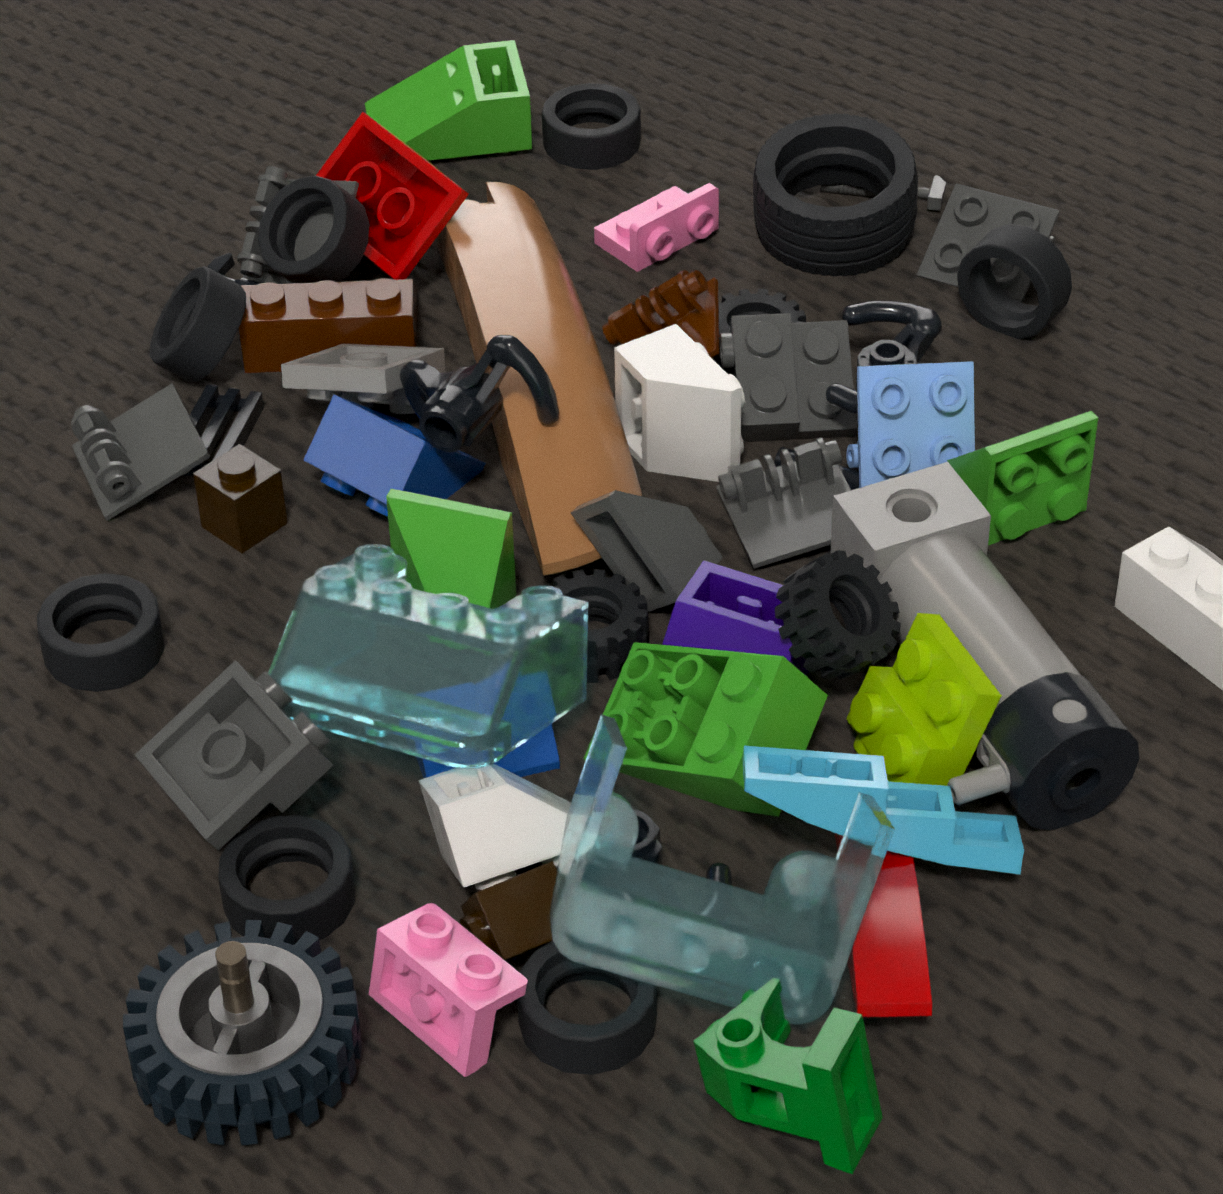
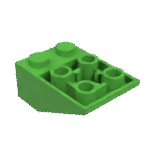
M515 40L463 45L365 102L367 115L404 141L428 161L532 149L530 94Z
M634 642L583 759L587 762L732 810L779 817L781 809L744 791L743 747L756 746L806 750L828 695L784 656Z

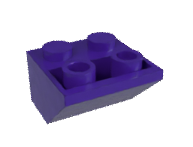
M703 560L675 602L662 645L784 656L806 677L810 672L803 667L805 663L803 656L796 659L788 650L793 645L789 638L782 640L778 630L784 626V622L781 619L775 618V607L782 603L776 598L778 589L783 585Z

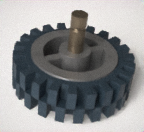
M246 920L245 937L232 938L230 921L215 924L216 942L207 945L198 930L183 936L187 955L182 956L171 945H168L157 954L160 971L146 964L137 976L140 990L130 988L126 998L128 1014H123L125 1043L133 1080L136 1082L138 1094L145 1106L152 1103L154 1116L164 1125L168 1124L175 1117L178 1133L193 1139L204 1122L208 1143L219 1145L225 1144L229 1127H238L241 1145L258 1144L256 1125L270 1123L274 1139L276 1140L291 1135L288 1115L293 1112L305 1127L318 1120L317 1099L332 1108L342 1098L340 1082L351 1085L356 1074L355 1059L361 1058V1028L356 991H354L353 978L348 967L341 969L340 955L331 946L321 952L319 937L308 931L295 944L293 926L277 922L271 938L264 937L262 920Z

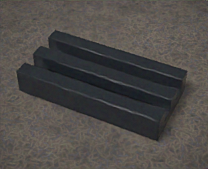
M206 385L190 413V417L209 455L214 447L218 445L233 412H239L214 460L238 444L245 445L264 409L262 392L250 391L247 399L241 398L240 389L229 387L223 396L219 395L218 386ZM207 460L195 466L184 475L194 477L193 473L206 466Z

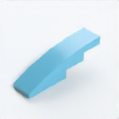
M756 746L743 747L744 791L809 824L875 848L936 863L1013 874L1021 873L1024 847L1016 816L955 811L950 786L889 782L887 780L884 756Z

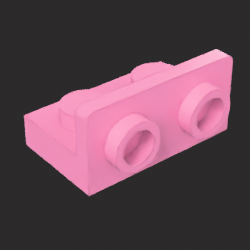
M708 183L688 194L674 186L594 227V243L638 272L657 261L668 258L672 253L698 239L708 237L718 229L719 189Z
M429 903L377 929L368 995L460 1074L467 1077L488 1061L496 1010L524 996L528 980L440 907Z

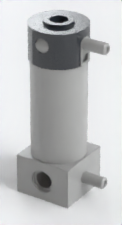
M949 462L834 495L830 554L840 550L846 551L847 557L855 553L864 558L863 566L865 568L873 564L880 571L877 577L878 581L881 584L886 581L892 589V592L887 594L891 602L898 603L900 613L893 616V619L901 623L900 633L894 636L899 645L905 641L917 613L940 614L1002 695L976 748L977 758L984 768L949 779L947 786L951 788L953 802L961 805L1002 791L1019 815L1031 827L1045 830H1055L1095 816L1113 802L1133 778L1140 759L1138 741L1085 676H1081L987 557L991 515Z

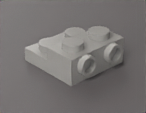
M340 344L281 364L283 388L306 389L307 397L311 399L331 401L333 395H337L369 408H373L374 403L389 404L391 413L411 414L415 413L406 398L400 380V371L409 361L419 359L426 361L440 373L445 372L444 348Z

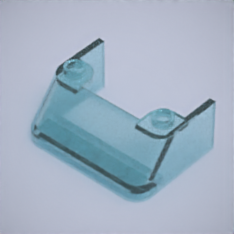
M601 714L565 822L549 917L552 937L558 950L566 958L583 965L734 1008L741 1004L745 992L751 989L756 992L772 978L780 979L782 991L780 996L785 1019L789 1020V1023L804 1024L822 1016L834 1000L895 830L876 800L871 795L859 792L836 858L813 851H798L787 855L774 867L764 895L632 857L631 855L639 832L638 819L631 804L621 795L612 792L627 747L615 718Z

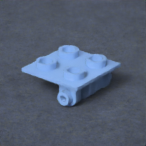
M973 361L857 366L858 441L857 444L848 445L846 459L849 468H858L859 488L942 464L949 459L975 451Z

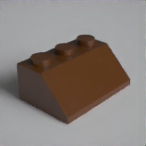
M380 278L373 281L334 282L323 280L316 283L276 284L267 282L258 285H241L246 292V308L239 327L245 373L282 372L281 364L340 344L417 347L418 294L413 279L392 280Z

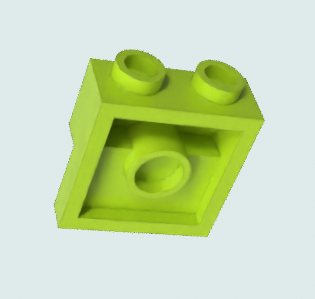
M917 613L905 641L899 647L893 667H869L858 694L852 700L846 720L857 734L853 746L858 754L884 756L887 780L889 782L947 786L949 779L964 774L1002 695L940 614Z

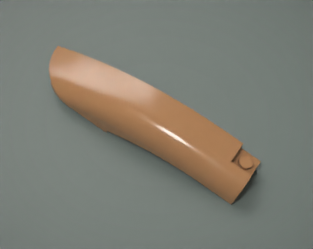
M486 182L487 202L479 203L474 200H464L438 235L437 247L455 293L476 363L479 362L487 349L488 342L494 336H514L535 355L547 372L556 392L559 419L550 425L543 424L538 420L534 399L520 373L510 367L499 385L503 397L502 410L492 420L502 467L542 574L549 575L574 569L602 558L571 514L578 505L615 490L642 496V491L620 415L590 324L567 267L535 201L525 191L516 186L502 182ZM490 368L487 373L490 374L493 368Z

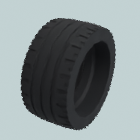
M839 113L814 115L813 117H806L802 120L794 121L792 124H787L786 127L772 134L771 138L765 141V145H762L756 158L753 174L754 220L762 246L777 261L795 270L798 269L801 272H809L814 275H829L833 277L854 276L875 271L877 268L885 266L886 263H890L894 258L898 257L900 252H903L905 246L908 245L913 234L917 216L918 175L913 151H911L906 140L901 138L900 134L896 133L894 129L874 119L859 117V115ZM840 183L862 187L877 195L859 204L842 207H824L809 204L794 197L798 192L817 185Z

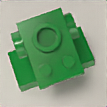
M772 978L756 992L752 989L745 992L741 1004L723 1018L713 1022L703 1034L693 1041L705 1090L737 1120L819 1141L824 1164L853 1174L883 1118L863 1016L859 1013L833 1008L812 1046L804 1048L786 1046L784 1042L791 1032L789 1020L785 1019L780 996L782 991L780 979Z

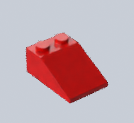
M364 112L361 113L316 174V176L332 181H357L359 183L356 199L365 207L370 223L368 245L364 255L394 280L406 279L469 195V193L431 162Z

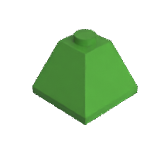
M390 489L386 500L395 590L432 643L445 645L457 651L469 650L492 655L517 606L512 512Z

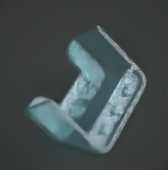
M363 545L358 547L354 554L334 565L319 568L315 575L304 581L268 671V674L293 699L284 709L292 720L303 711L319 729L455 768H481L496 763L586 700L588 602L563 596L562 591L556 587L538 585L524 589L522 595L513 598L496 609L471 604L467 597L460 594H432L413 589L412 585L405 581L407 578V561L405 558L394 554L393 548L386 545Z

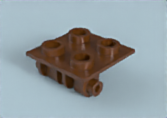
M683 270L659 285V287L651 289L649 291V298L641 295L636 298L635 305L631 302L618 311L611 313L608 316V323L602 326L604 336L612 345L619 342L625 344L677 324L695 343L702 344L709 356L713 358L719 354L718 280L714 277L706 281L699 270H694L691 273Z

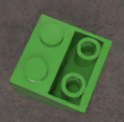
M1092 411L947 460L991 515L988 545L1005 539H1016L1027 531L1057 520H1068L1079 512L1086 510L1098 417Z

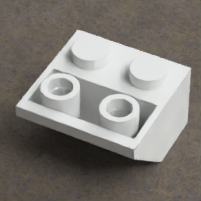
M677 324L614 347L615 403L630 453L646 471L719 482L718 476L728 473V466L740 465V455L744 450L741 436V408L745 403L744 392L737 378L732 374H727L709 356L702 344L695 343Z
M486 759L418 780L441 855L463 888L474 884L477 890L486 889L515 877V870L542 861V865L553 861L555 866L572 862L583 855L582 847L599 842L596 828L569 801Z

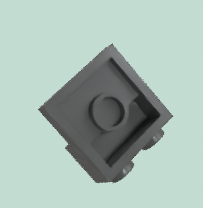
M791 313L731 317L730 333H720V362L722 369L732 368V375L737 378L744 392L745 403L741 408V436L743 442L856 436V414L830 404L825 395L827 388L835 383L854 389L847 320L791 323Z
M236 660L134 754L205 840L218 851L270 802L283 813L333 766L331 761L321 751L330 742L328 737L303 711L293 720L284 711L293 701L286 691L266 671L255 679Z

